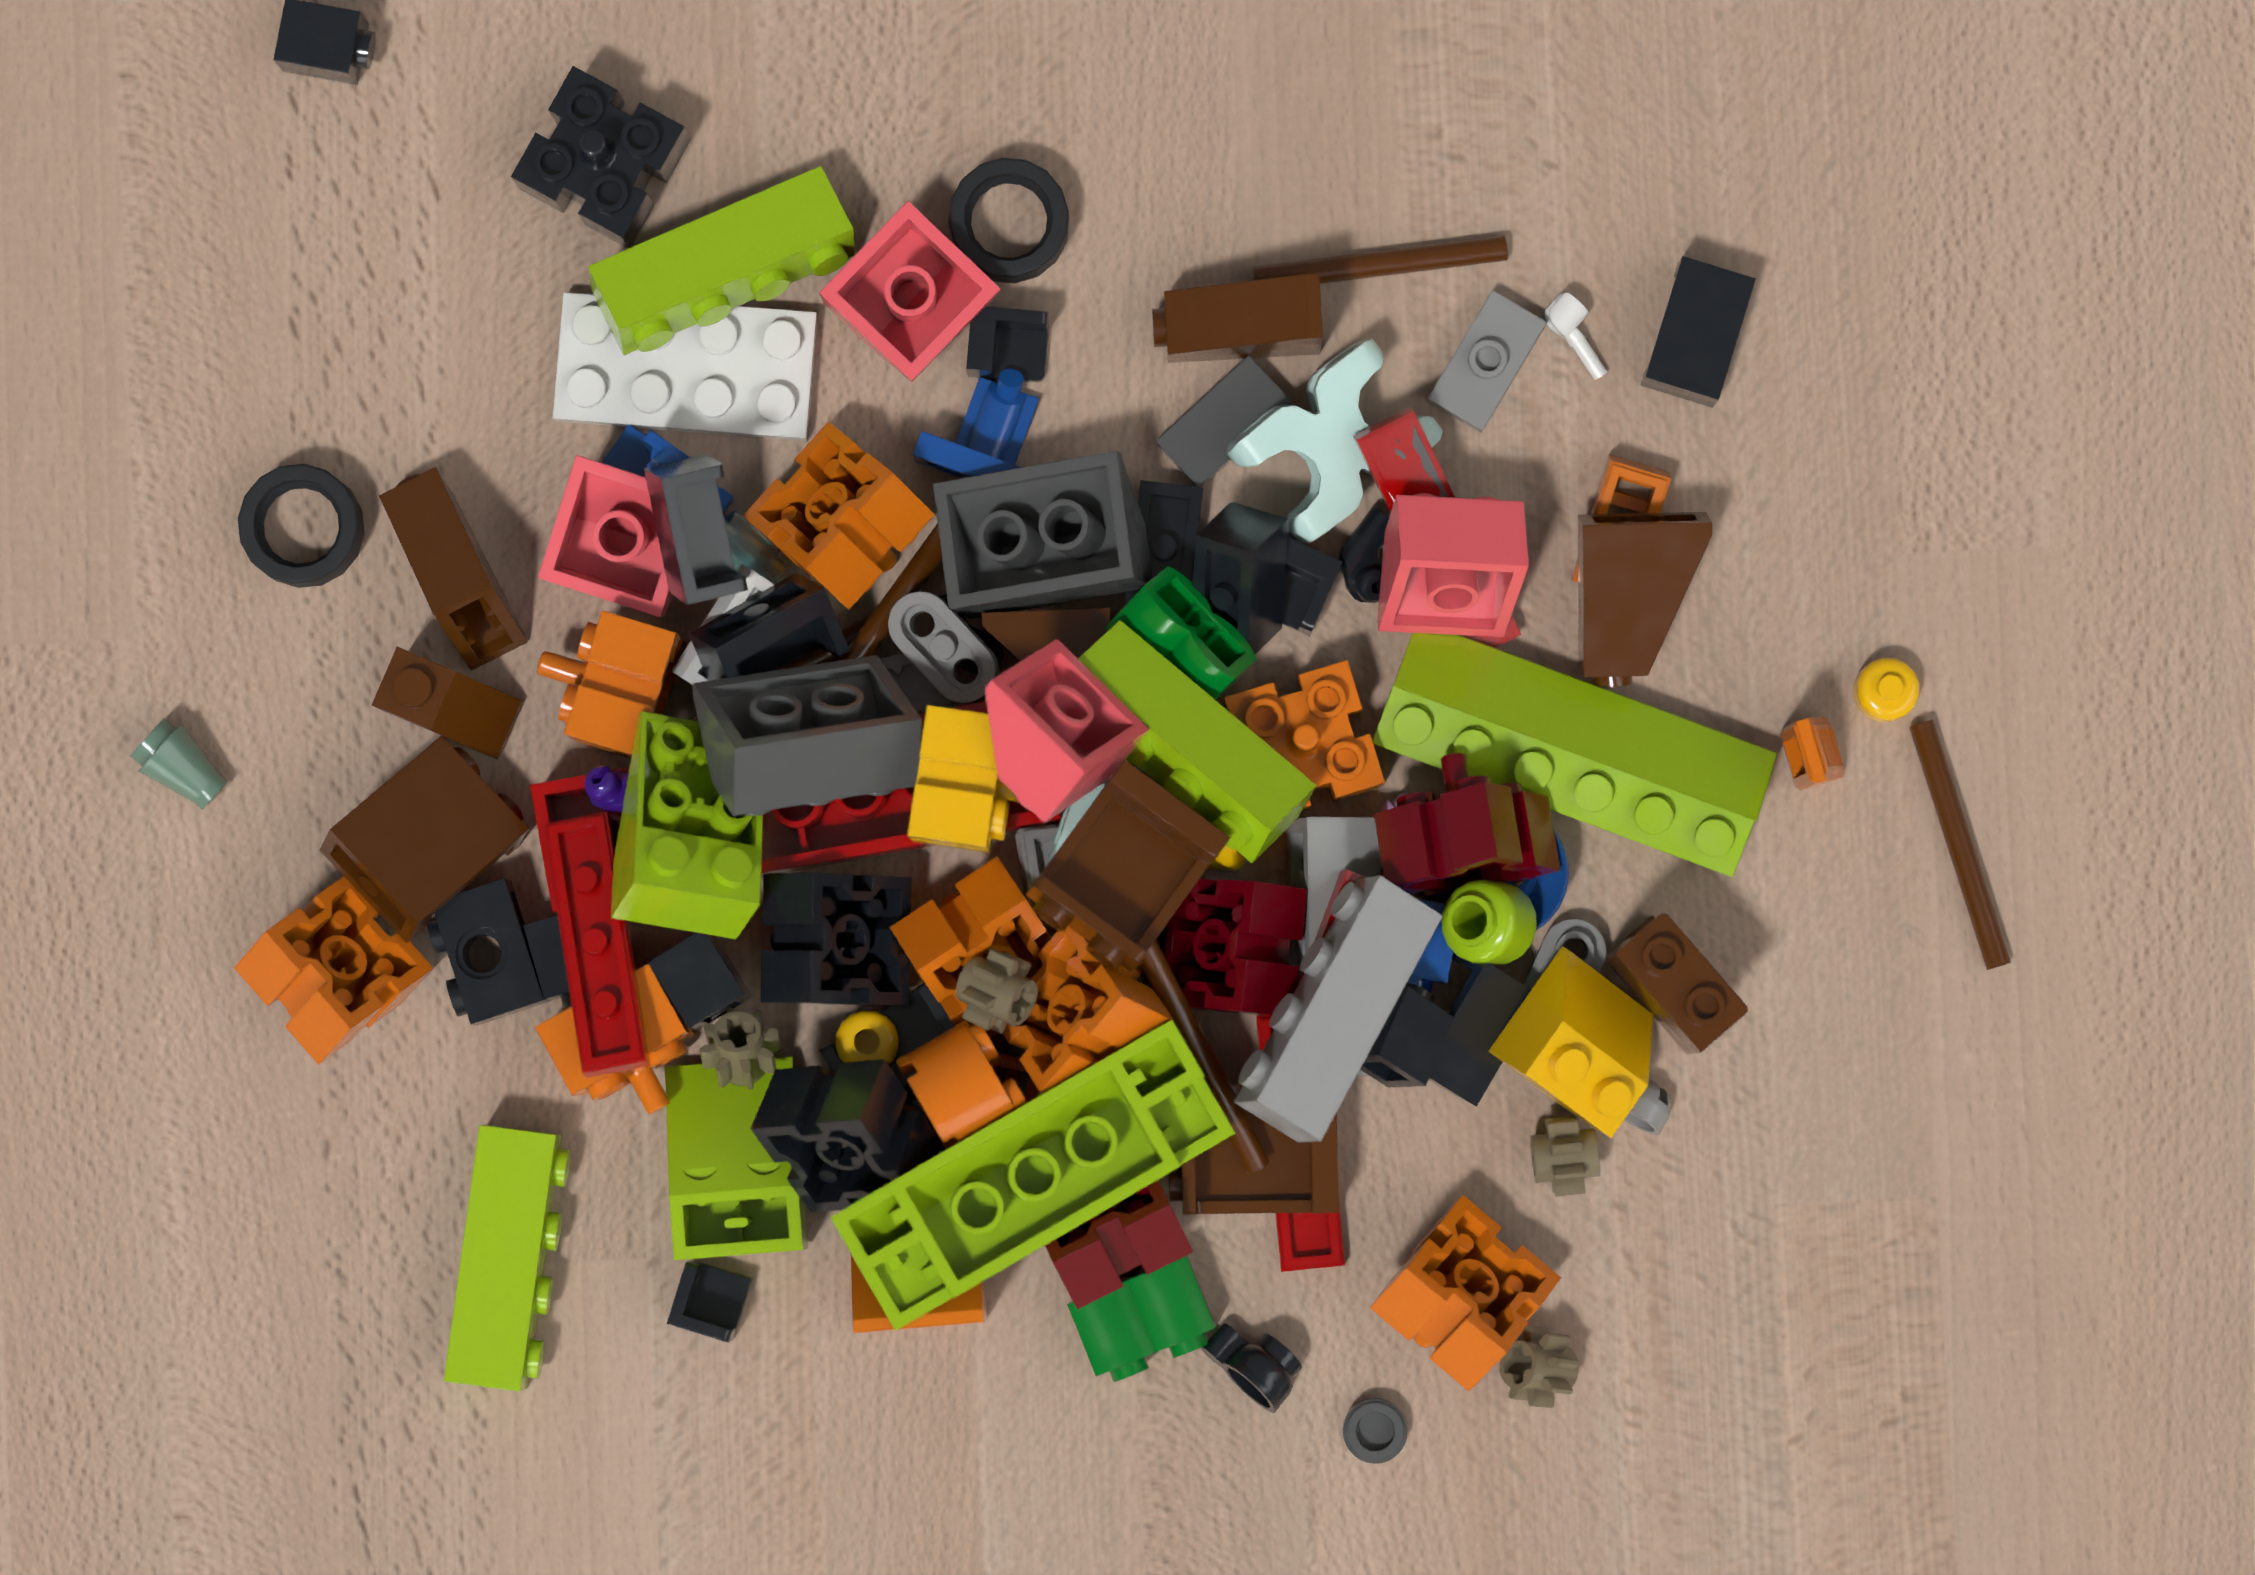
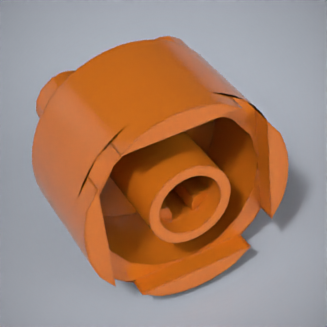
M963 1021L895 1061L904 1077L916 1071L914 1075L907 1078V1081L946 1150L1027 1103L1013 1078L1001 1084L993 1071L994 1068L1001 1065V1062L985 1030L977 1025L967 1028Z

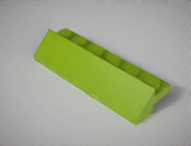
M1427 633L1411 634L1372 739L1373 744L1439 769H1442L1440 761L1442 756L1450 753H1464L1466 755L1469 776L1486 775L1490 777L1491 783L1494 784L1520 783L1524 791L1548 796L1550 810L1730 877L1734 876L1754 821L1757 822L1777 756V752L1485 643L1462 635Z
M1172 1019L830 1217L895 1331L946 1301L959 1296L1235 1134L1204 1080L1202 1070Z

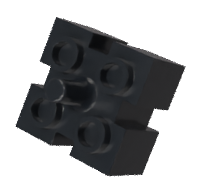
M572 66L548 109L558 126L550 140L535 132L511 178L520 190L564 213L571 200L582 205L578 215L586 226L629 249L654 207L648 193L644 192L652 176L665 183L668 182L691 139L685 126L641 102L632 116L622 111L621 109L625 103L617 89Z
M818 872L763 873L762 925H775V929L770 937V944L774 951H762L760 1002L909 1006L910 959L906 954H898V940L890 927L911 913L912 877L853 876V874Z
M884 1059L840 1063L836 1074L819 1065L775 1069L750 1128L775 1163H790L792 1168L787 1180L810 1212L834 1211L847 1208L857 1202L858 1198L866 1197L940 1153L943 1145L921 1111L904 1103L908 1093Z

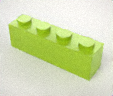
M819 166L589 265L588 271L592 293L623 356L638 349L642 352H648L662 347L672 339L675 333L697 324L704 327L723 320L730 314L733 308L753 299L757 301L773 299L785 292L790 283L813 273L816 276H824L837 271L845 265L848 258L855 256L854 229L822 166Z
M1121 620L1078 658L1149 728L1125 760L1131 765L1140 768L1162 788L1231 837L1226 844L1227 847L1237 850L1248 861L1253 863L1299 817L1317 785Z
M479 1125L444 1382L521 1392L528 1388L529 1378L539 1379L544 1356V1341L534 1339L538 1314L548 1315L553 1290V1277L543 1276L546 1251H557L562 1225V1213L552 1212L555 1186L566 1187L571 1159V1150L561 1148L562 1134L494 1125Z

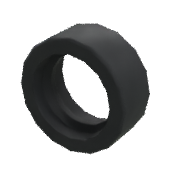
M1002 157L978 165L960 181L950 201L948 224L954 245L993 282L1016 284L1040 276L1058 260L1068 239L1069 210L1062 188L1047 170L1025 159ZM1003 184L1021 185L1033 191L1043 203L1047 215L1046 231L1039 244L1027 254L1014 258L998 257L985 250L975 238L971 225L973 209L979 198L989 189Z
M307 464L279 466L259 477L245 494L238 516L240 543L251 563L273 580L297 588L322 586L344 574L357 558L365 534L363 512L352 490L327 470ZM306 488L320 492L331 501L338 515L339 530L334 545L324 556L313 562L294 563L283 560L272 551L265 538L264 521L268 508L277 497L290 490Z

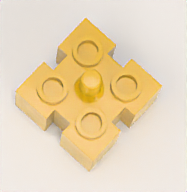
M927 705L908 837L917 843L990 853L992 839L1004 841L1010 804L1008 801H1019L1015 794L998 778L989 714Z

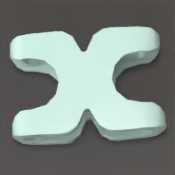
M1373 338L1353 343L1310 376L1306 387L1310 407L1309 412L1295 405L1272 406L1231 440L1227 447L1226 453L1234 464L1244 467L1258 466L1267 458L1284 450L1294 451L1306 461L1311 473L1309 492L1287 517L1289 519L1288 534L1298 542L1308 543L1319 538L1353 513L1359 507L1363 497L1359 472L1361 470L1370 475L1371 473L1353 436L1370 427L1364 422L1358 407L1360 390L1370 377L1382 367L1384 360L1383 352ZM1419 415L1417 416L1431 447H1433L1441 439L1443 430L1433 417Z

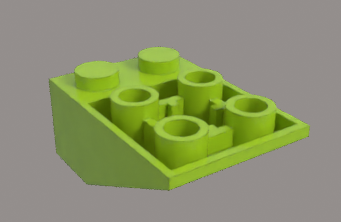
M643 711L638 716L614 856L611 918L737 939L760 905L763 815H732L712 783L701 730L697 721Z
M793 1056L775 1058L777 1069L794 1068ZM703 1064L665 1067L666 1095L670 1100L669 1105L666 1106L669 1204L674 1260L798 1251L808 1248L805 1205L787 1180L792 1166L789 1162L775 1163L750 1129L773 1074L765 1072L763 1077L754 1083L753 1089H748L746 1086H738L731 1083L724 1087L719 1086L716 1067L704 1069Z

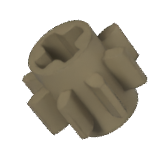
M990 949L987 959L980 956L972 958L961 971L956 985L958 1000L968 1004L962 1018L983 1029H992L1000 1034L1004 1032L1006 1023L1012 1026L1022 1024L1032 1012L1038 993L1036 983L1025 977L1030 970L1031 964L1007 952L1002 953L996 949Z
M731 1007L727 1009L726 1014L720 1017L715 1024L705 1023L704 1031L708 1044L699 1049L704 1069L716 1067L719 1086L724 1087L731 1083L753 1089L754 1083L760 1080L765 1072L774 1074L777 1068L773 1052L781 1048L777 1028L764 1029L762 1012L757 1009L750 1014L744 1011H734Z
M1575 1115L1546 1118V1134L1530 1135L1535 1182H1552V1191L1555 1193V1197L1586 1193L1584 1178L1600 1176V1157L1595 1128L1579 1130L1578 1119H1576Z
M1525 1327L1524 1341L1516 1340L1509 1351L1500 1359L1499 1372L1505 1384L1511 1387L1508 1395L1510 1399L1526 1400L1529 1406L1553 1408L1555 1402L1554 1393L1572 1394V1387L1579 1373V1360L1574 1351L1567 1347L1570 1341L1568 1335L1551 1333L1549 1328Z

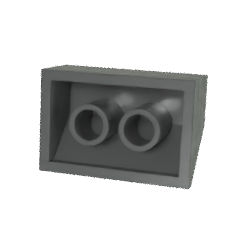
M1117 450L933 484L949 610L973 619L982 617V613L1013 612L1142 589L1145 584L1153 579L1146 525L1121 453Z
M877 655L693 683V699L711 780L733 816L741 814L758 816L766 814L772 809L803 804L820 806L828 804L834 799L865 794L882 796L896 789L915 787L920 762L922 718Z

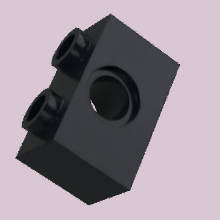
M505 878L458 893L435 913V917L431 918L427 924L429 936L436 954L440 956L447 953L455 978L446 980L448 994L454 1011L458 1017L467 1014L470 1025H481L551 1001L544 999L523 925H525L520 905L512 881ZM491 936L498 942L501 948V958L493 970L481 973L470 963L469 950L478 938Z

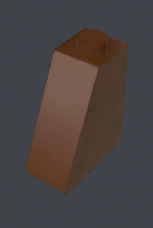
M1319 273L1164 291V308L1152 309L1154 347L1167 346L1168 363L1245 359L1248 356L1251 358L1319 355L1323 340Z
M436 467L422 474L411 475L400 481L395 488L379 495L433 615L471 671L528 643L460 505Z
M1706 512L1578 515L1579 667L1583 677H1594V684L1599 686L1619 687L1632 684V676L1649 675L1712 537V521Z

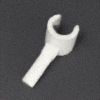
M1570 293L1559 294L1545 310L1544 321L1547 322L1546 325L1552 332L1566 340L1570 347H1573L1595 381L1606 374L1607 370L1585 336L1577 329L1589 312Z

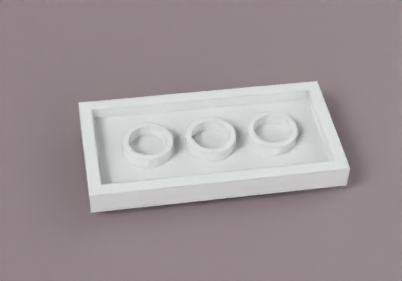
M563 292L553 419L557 422L627 427L629 424L634 428L808 441L818 321L817 312L737 306L732 309L726 318L713 325L704 327L697 324L675 333L668 343L658 349L648 352H642L638 349L623 356L594 295Z

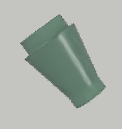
M165 718L159 722L130 755L142 766L138 772L191 800L202 810L228 782L216 771L183 726L179 724L175 728Z

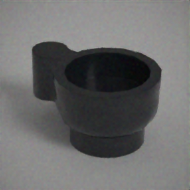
M1223 1323L1208 1340V1345L1201 1347L1207 1357L1223 1368L1230 1379L1249 1398L1272 1413H1275L1290 1395L1293 1388L1292 1379L1302 1369L1301 1363L1293 1353L1273 1336L1264 1333L1255 1344H1252L1226 1323Z

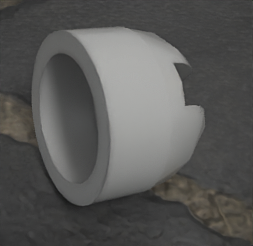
M1649 1080L1648 1087L1627 1115L1625 1121L1644 1132L1659 1135L1670 1115V1095L1666 1090L1660 1088L1656 1082Z

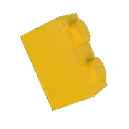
M1562 946L1488 1052L1571 1114L1612 1138L1648 1087L1653 1014L1570 950Z

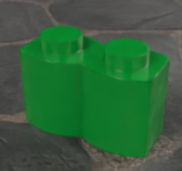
M1169 566L1145 584L1105 627L1106 631H1108L1121 620L1216 701L1257 660L1251 646L1240 632L1225 619L1214 614L1205 597L1193 587V583L1183 574Z
M1188 1255L1148 1275L1144 1271L1122 1280L1121 1282L1124 1287L1078 1310L1073 1301L1067 1304L1095 1375L1098 1376L1110 1372L1113 1382L1148 1369L1149 1366L1145 1357L1169 1347L1172 1357L1176 1358L1208 1345L1205 1332L1216 1328Z

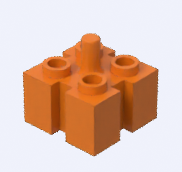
M827 422L795 457L794 460L801 466L786 484H783L776 478L746 511L743 517L789 561L807 576L813 578L819 585L823 586L825 591L849 610L873 586L876 579L883 572L893 568L897 558L891 547L901 553L907 545L913 542L918 533L935 514L892 471L868 452L865 453L854 441L830 422Z
M602 610L598 624L588 622L582 634L577 659L584 660V662L544 651L539 660L537 674L568 684L558 714V720L565 722L566 725L564 735L572 738L577 743L631 759L638 716L641 711L659 715L664 714L670 691L672 692L677 677L671 670L684 652L687 643L675 632Z
M1348 660L1299 674L1296 680L1299 692L1279 698L1274 682L1224 697L1225 709L1317 786L1314 791L1329 787L1333 802L1381 788L1385 784L1371 735L1367 734L1354 738L1349 717L1359 715L1362 711V706ZM1310 800L1307 801L1302 811L1308 810L1311 807Z
M998 856L954 884L960 894L947 896L943 900L940 909L935 901L931 899L890 927L916 971L937 1001L942 1005L953 1024L957 1025L963 1021L967 1028L975 1024L962 1018L968 1004L961 1002L956 996L957 981L965 965L977 956L987 959L990 949H996L1002 953L1007 952L1029 962L1031 967L1026 976L1032 979L1044 965L1037 954L1052 938ZM984 1029L989 1038L998 1033L992 1029Z
M344 876L317 894L303 911L300 907L266 930L234 967L267 1007L276 1000H279L285 1006L288 1014L292 1017L285 1027L318 1065L352 1041L365 1025L368 1028L398 1007L433 970V967L410 941L406 943L397 932L391 937L386 934L375 921L379 913Z
M1069 926L1065 932L1058 930L1037 954L1044 965L1032 979L1025 976L1034 981L1038 989L1036 1003L1032 1012L1018 1026L1006 1023L1003 1035L1010 1044L1026 1051L1019 1060L1042 1093L1056 1087L1171 1019L1174 1022V1019L1155 991L1137 982V979L1142 974L1138 966L1131 972L1122 965L1117 971L1106 967L1086 950L1089 941Z
M647 964L636 970L650 1066L586 1078L582 1074L572 1006L535 1026L538 1035L572 1096L590 1094L592 1100L599 1099L600 1101L632 1084L648 1114H653L669 1105L670 1100L652 1068L658 1069L687 1053L689 1050L684 1040L697 1033L694 1029L687 1027L651 969L650 964Z
M1462 1194L1425 1234L1405 1260V1265L1392 1277L1369 1308L1408 1341L1414 1338L1415 1342L1421 1347H1435V1351L1429 1359L1469 1392L1509 1351L1529 1323L1527 1320L1541 1307L1561 1277L1525 1246L1521 1245L1515 1252L1510 1250L1495 1237L1502 1227Z

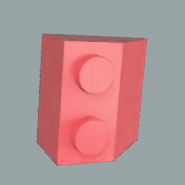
M907 201L819 294L823 304L868 347L913 382L1001 289L919 210Z
M576 455L538 578L657 617L667 614L673 595L669 593L646 477Z
M1419 493L1411 496L1396 495L1384 536L1377 618L1378 631L1504 637L1529 567L1524 502L1504 501L1494 497H1479L1476 499L1436 497L1428 493Z
M1058 639L993 678L985 687L998 778L1015 794V797L1022 806L1033 811L1044 823L1109 780L1149 730Z

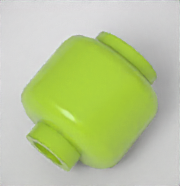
M1492 880L1469 881L1454 890L1446 900L1442 912V933L1448 947L1458 957L1477 964L1490 963L1498 965L1514 961L1521 957L1531 946L1537 930L1536 912L1531 900L1518 887L1506 882Z

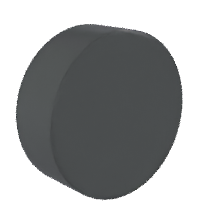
M1369 1398L1356 1403L1348 1411L1343 1422L1342 1431L1346 1446L1355 1457L1367 1463L1378 1464L1393 1459L1403 1449L1407 1439V1424L1403 1414L1394 1404L1384 1399Z

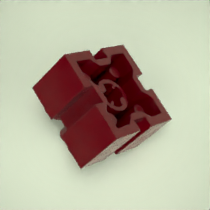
M1450 753L1441 757L1440 761L1446 793L1440 794V799L1435 800L1433 792L1410 793L1396 799L1397 807L1374 813L1384 878L1410 894L1424 891L1425 897L1446 901L1456 888L1469 881L1492 880L1518 883L1561 871L1548 796L1524 791L1520 783L1494 784L1491 783L1490 777L1486 775L1469 776L1466 755L1464 753Z
M1203 878L1197 881L1164 927L1167 928L1165 953L1163 954L1191 1009L1272 1016L1280 1001L1287 994H1294L1298 985L1299 966L1289 965L1290 940L1302 941L1307 889L1257 881L1217 879L1216 881Z
M1158 1180L1045 1245L1077 1310L1124 1287L1119 1275L1133 1277L1139 1273L1142 1266L1148 1275L1193 1253Z

